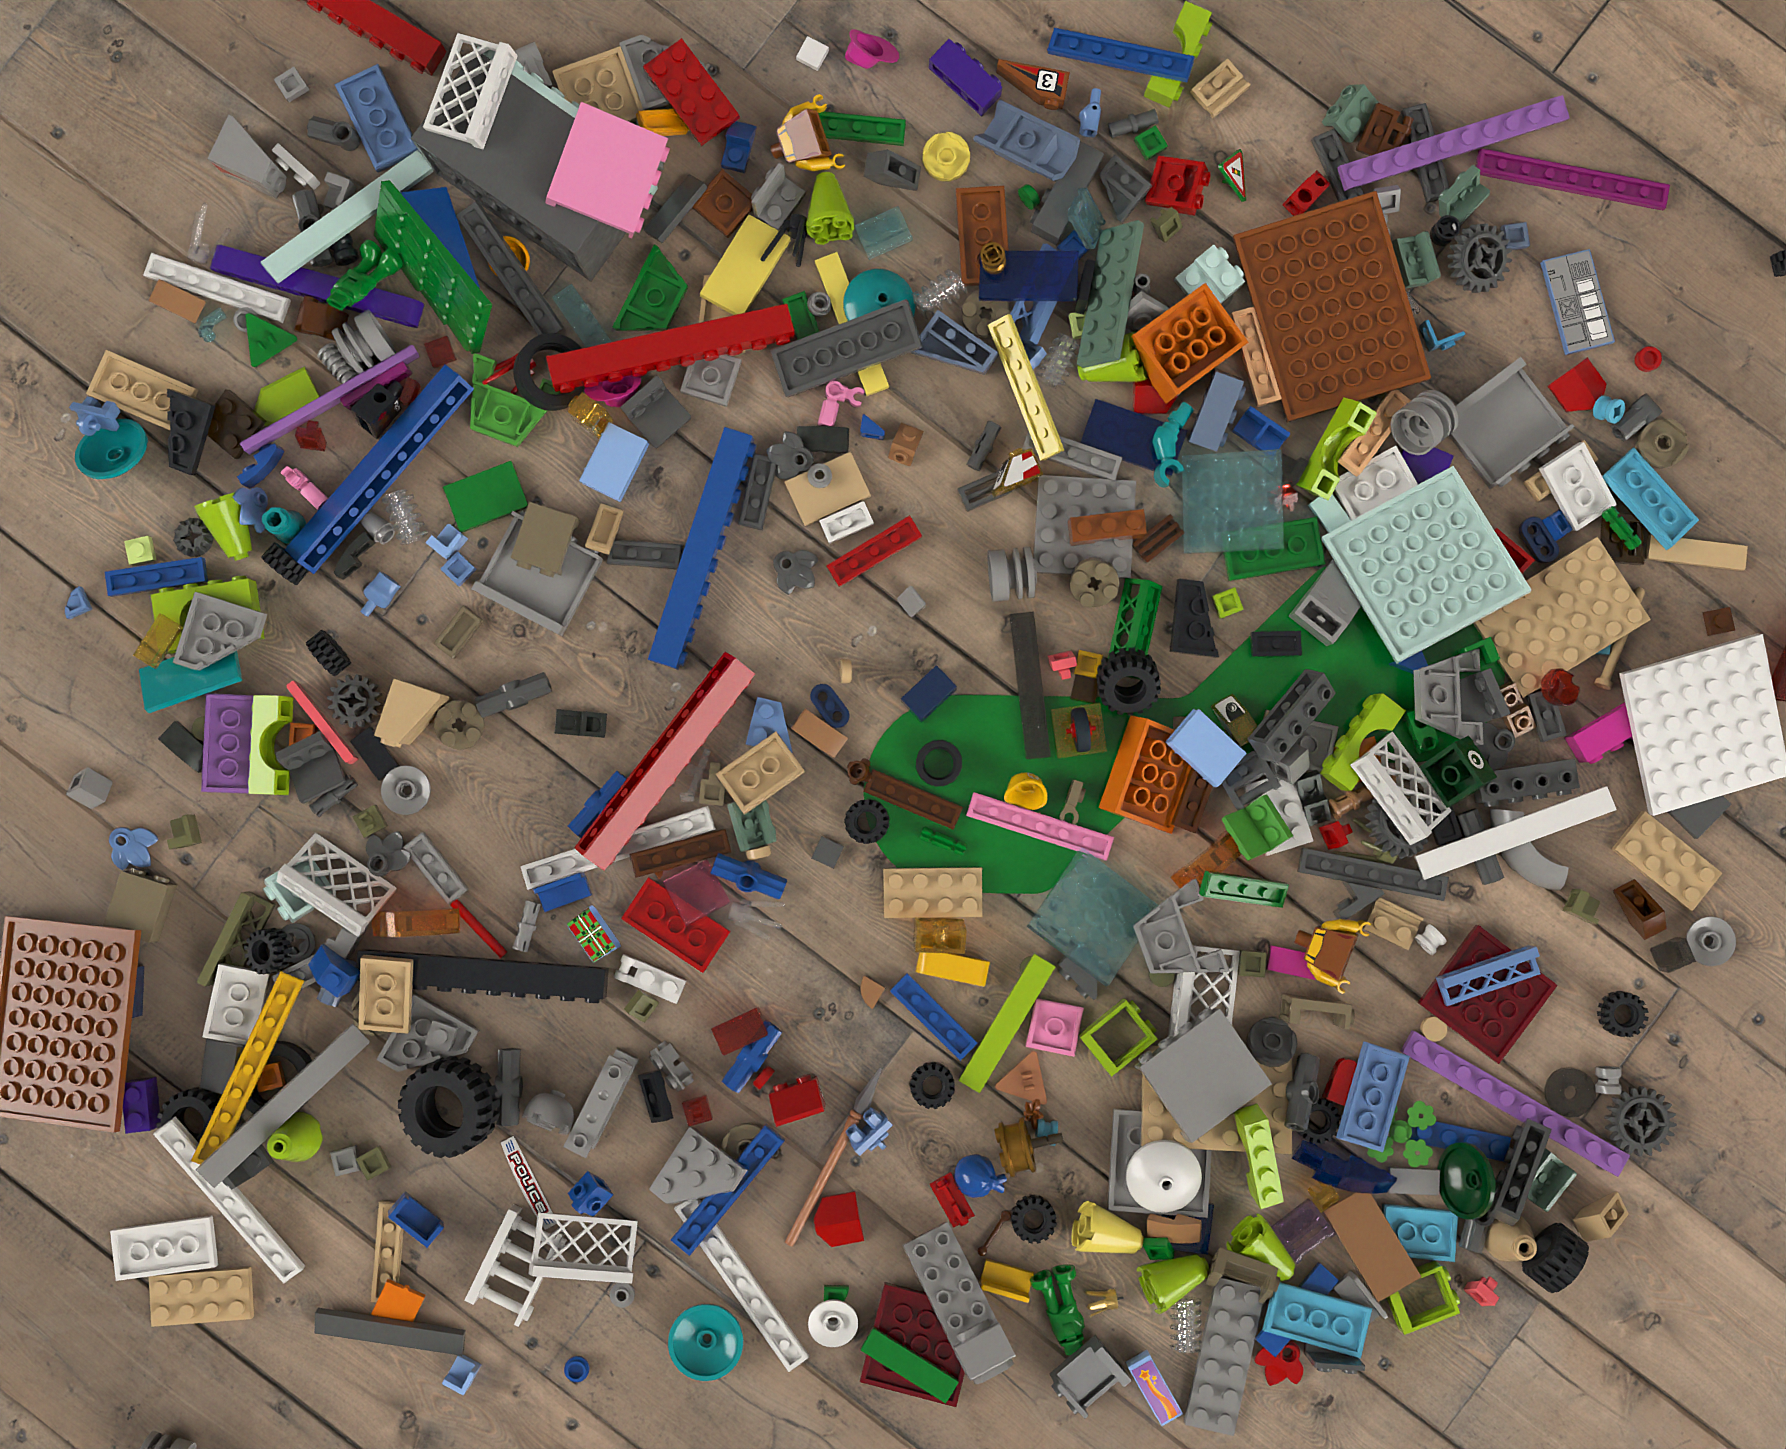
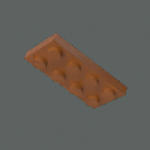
M1004 185L956 188L962 286L1010 284ZM990 242L1000 244L1005 251L1006 266L998 274L986 272L982 265L981 250L984 245Z

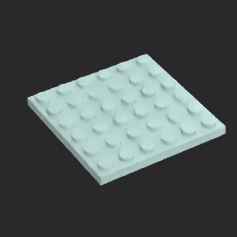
M1454 466L1322 536L1323 543L1396 664L1531 592L1530 586Z

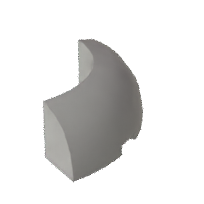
M1490 809L1491 828L1523 817L1524 812ZM1531 841L1501 852L1502 858L1509 867L1528 882L1555 891L1561 890L1564 886L1569 867L1555 864L1543 857L1535 849Z

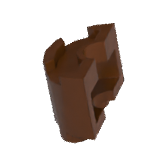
M304 296L300 304L294 331L336 341L332 330L339 328L344 333L343 324L347 323L349 315L330 306L328 303L327 305L318 303L319 300L313 297Z

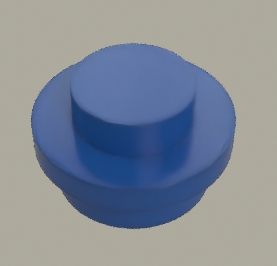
M581 1356L571 1357L564 1367L566 1377L572 1382L583 1381L588 1376L590 1370L588 1361Z

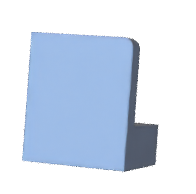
M447 524L437 538L431 535L426 544L449 560L460 550L468 538L451 524Z
M463 1354L462 1356L458 1355L442 1384L464 1395L471 1386L482 1364Z

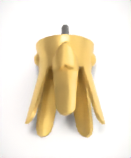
M1109 1289L1108 1291H1085V1294L1088 1296L1105 1297L1103 1300L1088 1304L1087 1308L1089 1310L1104 1308L1091 1314L1090 1317L1107 1309H1118V1300L1124 1298L1117 1297L1115 1289Z

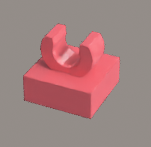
M1066 651L1048 655L1051 669L1053 671L1058 670L1061 680L1071 678L1070 667L1077 666L1076 657L1073 652Z
M1491 1276L1487 1279L1482 1277L1479 1281L1468 1282L1463 1289L1481 1306H1495L1500 1298L1493 1292L1498 1283Z

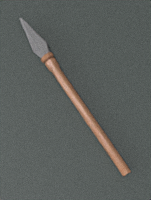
M881 1068L878 1069L857 1096L854 1108L850 1111L845 1127L785 1240L787 1245L794 1246L848 1143L849 1138L845 1131L853 1124L858 1126L859 1120L863 1119V1114L870 1107L882 1070Z

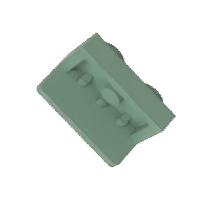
M1364 84L1345 87L1337 102L1328 109L1325 118L1322 120L1324 126H1333L1345 142L1354 141L1368 122L1376 103H1379Z
M1471 165L1466 172L1463 171L1458 175L1455 183L1449 189L1446 188L1439 196V215L1441 217L1445 215L1454 216L1461 225L1490 195V190L1480 184V169Z
M1423 231L1413 237L1397 238L1392 241L1405 288L1425 286L1441 277L1428 231Z
M766 800L745 815L736 802L727 804L740 852L777 841L776 830L772 824L769 805Z
M1545 1148L1527 1198L1542 1210L1548 1212L1576 1177L1577 1173Z

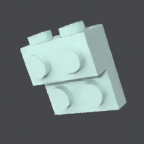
M1215 245L1207 249L1195 259L1194 263L1174 279L1186 296L1206 283L1220 303L1224 302L1241 288L1245 282L1243 279L1244 273L1237 265L1233 267L1227 261L1229 258L1227 252L1222 247L1217 249Z
M308 861L297 862L293 867L300 873L310 872ZM312 861L314 871H321L315 861ZM278 871L264 879L266 887L263 890L271 901L276 899L280 905L277 910L285 921L290 919L294 923L314 910L315 907L277 882ZM325 876L315 877V882L319 886H330Z

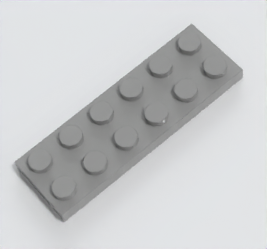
M1223 1276L1213 1287L1184 1417L1185 1425L1234 1436L1263 1303L1258 1302L1261 1292L1260 1287Z

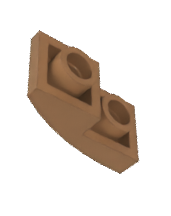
M160 279L148 300L196 324L206 304V301Z
M1509 681L1499 686L1511 713L1502 717L1514 737L1516 738L1536 728L1537 726L1529 706L1523 703L1516 682Z
M807 709L803 710L791 727L792 730L833 758L836 757L848 739Z
M1150 1213L1147 1219V1238H1168L1170 1243L1200 1242L1201 1220L1178 1213L1175 1219L1172 1220Z

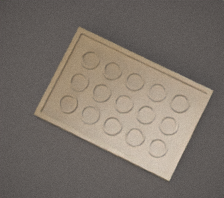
M1595 537L1528 578L1526 582L1531 588L1530 593L1473 624L1483 639L1492 638L1500 656V660L1497 662L1508 679L1513 683L1516 682L1521 698H1524L1651 619L1599 538Z
M1150 1045L1143 1051V1054L1148 1051L1153 1053L1160 1047ZM1292 1058L1288 1063L1280 1067H1268L1257 1062L1272 1084L1239 1109L1258 1104L1268 1118L1275 1154L1290 1155L1292 1154V1129H1288L1284 1126L1289 1103L1286 1097V1087L1288 1082L1292 1080ZM1142 1073L1141 1146L1157 1140H1172L1185 1145L1189 1149L1246 1152L1237 1131L1234 1113L1193 1143L1185 1141L1180 1133L1182 1130Z

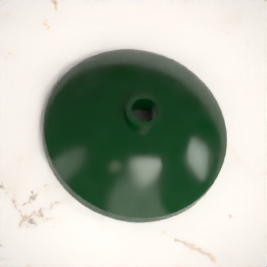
M1467 1142L1451 1144L1444 1150L1438 1162L1437 1169L1440 1170V1195L1448 1209L1456 1216L1467 1220L1480 1218L1490 1209L1495 1195L1496 1185L1492 1166L1485 1154L1475 1145Z

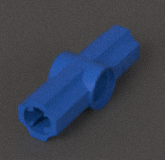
M616 771L601 789H597L584 804L585 807L571 821L568 827L577 836L582 838L627 778L619 771Z
M720 853L717 854L710 874L736 883L739 890L743 892L755 890L778 900L781 898L787 883V879L762 870L761 866L755 861L741 862Z
M765 1020L751 1041L748 1040L738 1054L736 1062L724 1076L722 1082L739 1094L752 1074L758 1071L769 1054L767 1053L777 1042L782 1031L771 1022Z

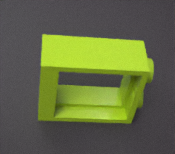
M1124 998L1121 999L1078 1035L1111 1077L1158 1040L1154 1035L1157 1030L1148 1019L1143 1021L1138 1014L1141 1010L1133 1000L1128 1002ZM1125 1009L1146 1036L1112 1062L1091 1035L1121 1010Z
M1435 1260L1416 1268L1422 1276L1421 1278L1434 1274L1445 1304L1408 1317L1398 1291L1386 1298L1396 1325L1404 1335L1460 1314L1457 1306L1460 1304L1459 1297L1454 1289L1451 1290L1448 1283L1451 1280L1450 1274L1445 1266H1441Z

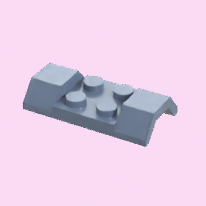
M1002 100L998 101L995 117L983 134L975 135L973 138L974 142L994 151L996 155L1052 181L1064 177L1077 157L1080 138Z

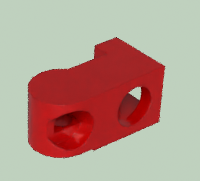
M1316 170L1282 205L1293 216L1302 214L1331 183Z
M1343 1057L1335 1062L1322 1097L1345 1106L1357 1065L1355 1061Z

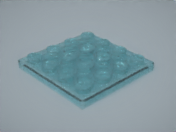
M1281 449L1182 456V465L1185 470L1182 472L1185 554L1284 549Z
M1081 847L1026 927L1103 985L1108 986L1138 942L1133 924L1152 911L1158 904Z

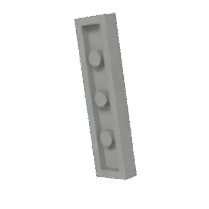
M1028 431L1022 451H1031L1033 455L1039 456ZM1059 436L1065 451L1048 458V460L1103 479L1115 481L1122 457Z

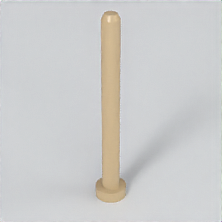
M1638 587L1635 589L1634 594L1640 603L1644 597L1645 590ZM1629 633L1614 642L1600 678L1597 677L1594 685L1597 687L1611 690L1613 683L1610 680Z

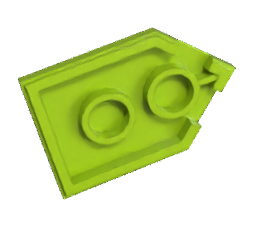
M304 366L261 388L254 411L267 421L264 424L265 426H270L319 398L320 394Z

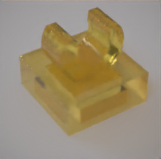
M1323 1180L1318 1181L1322 1187L1320 1193H1315L1311 1188H1308V1192L1313 1198L1311 1201L1320 1214L1340 1199L1332 1185L1327 1187Z

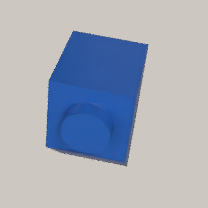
M321 944L308 964L316 982L335 997L350 993L360 978L359 969L324 944Z

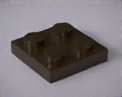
M225 389L215 403L216 407L207 436L234 459H239L245 452L240 443L258 433L267 421L235 393Z

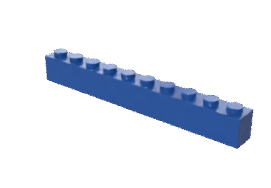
M445 364L285 548L287 553L297 563L314 574L471 394L474 388Z
M724 427L648 660L676 670H679L680 665H685L688 652L685 649L687 643L693 641L696 631L693 628L695 619H700L703 606L700 603L702 597L708 595L711 582H708L710 573H715L718 549L722 550L725 544L726 536L723 533L725 527H730L734 513H731L733 503L737 504L739 501L741 490L738 488L741 480L745 481L748 474L747 460L748 457L753 458L756 444L753 443L752 435Z

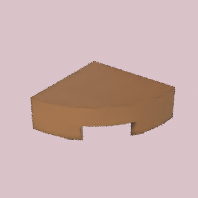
M864 975L861 981V995L865 1003L873 1009L885 987Z

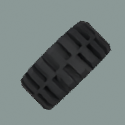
M457 1056L442 1057L417 1069L415 1073L407 1078L406 1085L402 1086L400 1096L403 1098L398 1100V1109H401V1114L398 1116L400 1123L403 1122L405 1126L403 1129L404 1133L410 1135L412 1138L411 1143L415 1147L418 1145L422 1147V1152L426 1154L433 1152V1156L439 1158L444 1156L448 1158L456 1157L487 1139V1135L494 1130V1122L499 1117V1111H496V1108L500 1106V1100L495 1096V1093L498 1091L496 1085L490 1083V1075L487 1072L483 1073L481 1071L482 1067L479 1064L474 1063L471 1065V1060L464 1057L460 1059ZM438 1086L450 1089L461 1101L463 1122L460 1127L448 1124L439 1115L435 1106V1093Z

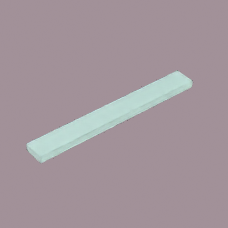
M416 150L262 260V266L277 283H280L377 213L381 181L390 180L401 193L406 192L434 171L422 154Z

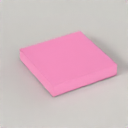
M1037 998L1033 1004L1025 1046L1075 1056L1084 1008Z

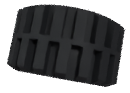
M1129 647V651H1124V648H1120L1118 653L1112 651L1109 653V658L1104 657L1102 659V665H1099L1097 668L1098 674H1096L1102 703L1104 706L1108 705L1110 711L1117 710L1119 715H1123L1125 712L1128 716H1133V712L1141 714L1144 708L1149 710L1152 707L1151 702L1156 703L1158 700L1157 694L1161 692V682L1157 665L1149 654L1145 656L1143 650L1139 649L1138 652H1135V648ZM1127 676H1136L1141 679L1131 687H1121L1116 684L1120 679Z
M194 1087L171 1096L168 1099L169 1101L162 1105L161 1108L164 1110L158 1113L157 1118H160L161 1122L157 1123V1129L176 1116L199 1143L220 1100L217 1098L218 1093H209V1090ZM188 1107L197 1109L203 1117L204 1124L200 1134L191 1132L184 1123V1113Z
M1554 1223L1542 1230L1534 1238L1537 1245L1535 1256L1522 1262L1524 1274L1550 1293H1557L1570 1285L1582 1271L1589 1254L1588 1243L1562 1223Z

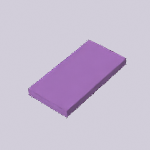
M206 693L201 792L248 793L253 695Z

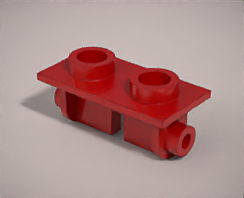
M951 1172L929 1184L953 1228L958 1225L960 1227L966 1225L969 1222L968 1219L975 1216L965 1196L958 1189Z

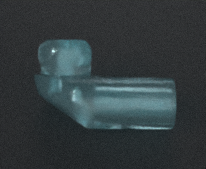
M220 307L203 317L198 334L207 343L216 338V334L212 331L214 325L227 318Z

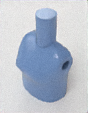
M1092 89L1090 104L1079 113V134L1082 136L1095 137L1097 135L1101 114L1099 104L1100 89Z
M379 571L374 580L363 591L368 601L360 612L369 617L376 606L387 608L401 585L385 573Z

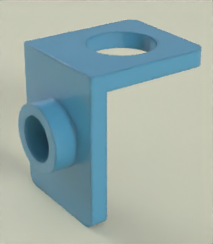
M1425 320L1419 325L1429 352L1441 348L1442 351L1456 345L1455 341L1460 340L1466 335L1465 331L1438 341L1429 320Z

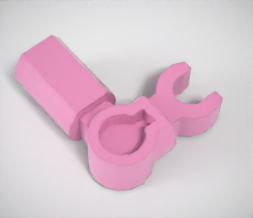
M838 381L829 382L825 389L827 400L823 401L818 425L834 427L839 409L837 401L844 402L846 400L853 407H861L862 402L856 401L853 396L855 394L864 395L865 390L860 387L848 389V386L842 385Z
M286 466L280 472L286 477L285 480L300 491L317 510L329 499L314 483L309 482L310 479L298 468L291 469L289 466Z

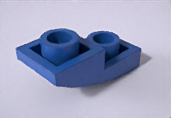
M275 443L262 446L258 450L259 452L253 455L258 464L245 467L242 470L243 473L237 476L240 483L250 489L262 481L284 454L282 447Z

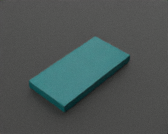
M237 651L202 670H194L173 663L174 657L139 669L144 709L148 713L242 681Z

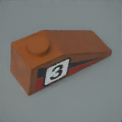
M998 59L996 70L998 75L1037 104L1043 105L1046 109H1063L1070 72Z

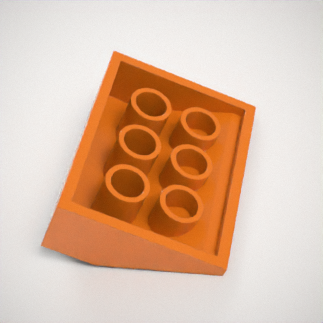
M1206 283L1131 336L1151 384L1165 403H1168L1249 343Z
M1130 716L1099 805L1100 809L1172 834L1174 826L1171 825L1191 770V766L1178 754H1175L1174 750L1166 744V740L1175 731L1174 729L1147 718Z

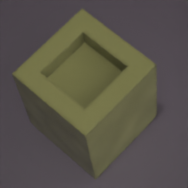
M195 814L183 815L181 818L170 821L174 838L167 840L169 849H180L202 843Z
M1572 889L1562 911L1587 923L1598 924L1599 919L1594 918L1600 901L1589 896L1590 893L1586 891Z

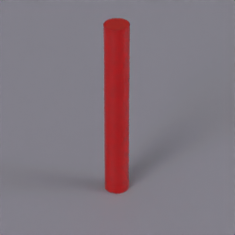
M458 899L450 904L457 914L500 959L508 953Z

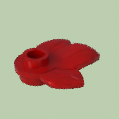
M1289 1340L1276 1357L1264 1347L1255 1357L1254 1361L1256 1364L1265 1366V1378L1269 1386L1280 1383L1286 1377L1294 1384H1298L1303 1376L1304 1369L1299 1361L1300 1348L1292 1340ZM1290 1348L1291 1353L1287 1356L1283 1355L1284 1349Z

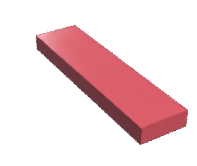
M294 680L287 684L286 688L345 763L353 764L359 760L302 686Z

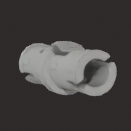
M525 901L521 921L517 922V927L519 928L512 947L513 949L528 952L532 933L537 928L535 923L541 904Z

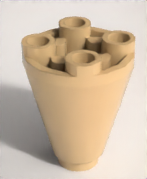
M1522 1216L1513 1226L1494 1219L1493 1223L1489 1225L1484 1246L1494 1258L1504 1262L1527 1261L1535 1256L1537 1245L1529 1223Z

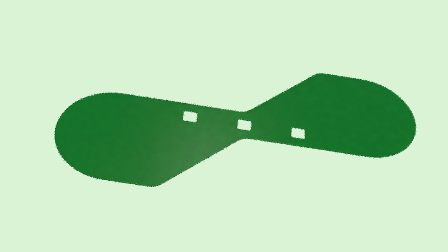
M1323 567L1316 571L1254 631H1301V656L1251 657V641L1249 636L1193 692L1180 698H1158L1156 703L1151 702L1152 707L1149 710L1144 708L1141 714L1133 712V716L1147 718L1173 729L1174 717H1187L1193 709H1200L1228 736L1214 713L1215 711L1230 729L1238 746L1247 755L1254 751V748L1248 741V737L1263 721L1265 710L1271 711L1303 671L1309 669L1323 672L1336 692L1314 719L1316 722L1338 726L1335 740L1336 745L1338 739L1342 735H1346L1350 729L1349 724L1351 720L1361 713L1364 708L1362 705L1370 695L1383 693L1404 710L1415 707L1414 674L1389 665V663L1395 660L1362 606H1360L1334 644L1329 646L1324 645L1288 617L1326 567ZM1472 623L1422 650L1427 664L1430 665L1458 655V649L1480 641L1483 638ZM1497 661L1480 667V671L1491 668L1498 686L1504 684L1505 673ZM1459 672L1460 679L1474 674L1472 672ZM951 695L922 723L910 711H907L893 722L878 741L869 760L870 773L874 769L959 805L963 809L954 830L863 792L864 800L871 799L881 803L886 808L890 818L887 833L876 843L890 862L897 868L982 867V893L1038 894L1046 892L1053 888L1087 854L966 816L973 792L1006 802L1004 794L1011 778L1023 772L1032 773L1038 776L1045 786L1047 802L1043 807L1031 811L1059 819L1060 812L1065 806L1071 781L1077 780L1083 782L1082 788L1086 789L1082 803L1077 802L1075 806L1079 814V820L1074 825L1107 835L1124 819V817L1100 809L1099 805L1130 716L1125 712L1123 715H1119L1117 710L1110 711L1108 705L1104 706L1100 697H1096L1095 704L1071 700V696ZM1232 696L1245 713L1228 722L1215 705ZM1084 707L1087 715H1098L1100 717V738L1097 740L1091 739L1090 751L1077 752L1071 734H1066V729H1070L1071 710L1074 708ZM1402 717L1392 731L1374 730L1365 737L1375 736L1376 743H1378L1387 734L1393 732L1415 762L1428 761L1452 743L1460 740L1436 729L1439 748L1419 755L1413 746L1411 735ZM933 740H944L952 743L959 750L962 757L960 775L954 782L946 786L935 787L927 784L920 778L916 770L918 752L925 744ZM1388 741V752L1394 754V748ZM934 749L925 758V769L931 776L943 778L952 771L953 758L946 750ZM1388 759V763H1395V760ZM865 812L870 830H873L877 823L876 817L871 812ZM1066 813L1063 821L1072 824L1073 815ZM926 827L932 829L934 833L937 831L954 838V841L959 840L966 843L967 848L963 855L954 853L953 850L948 851L933 845L931 841L921 840L919 838L920 833Z

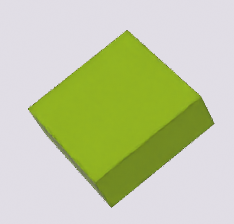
M1235 587L1211 596L1220 619L1244 610Z

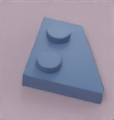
M757 697L746 745L756 746L771 734L777 732L791 753H793L782 703Z

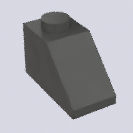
M888 149L867 153L864 177L883 186L912 191L918 189L921 166Z

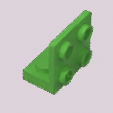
M1267 794L1261 796L1247 807L1222 818L1227 832L1233 837L1240 853L1248 861L1274 850L1293 837V834Z

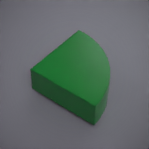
M824 1285V1301H844L848 1295L849 1285Z

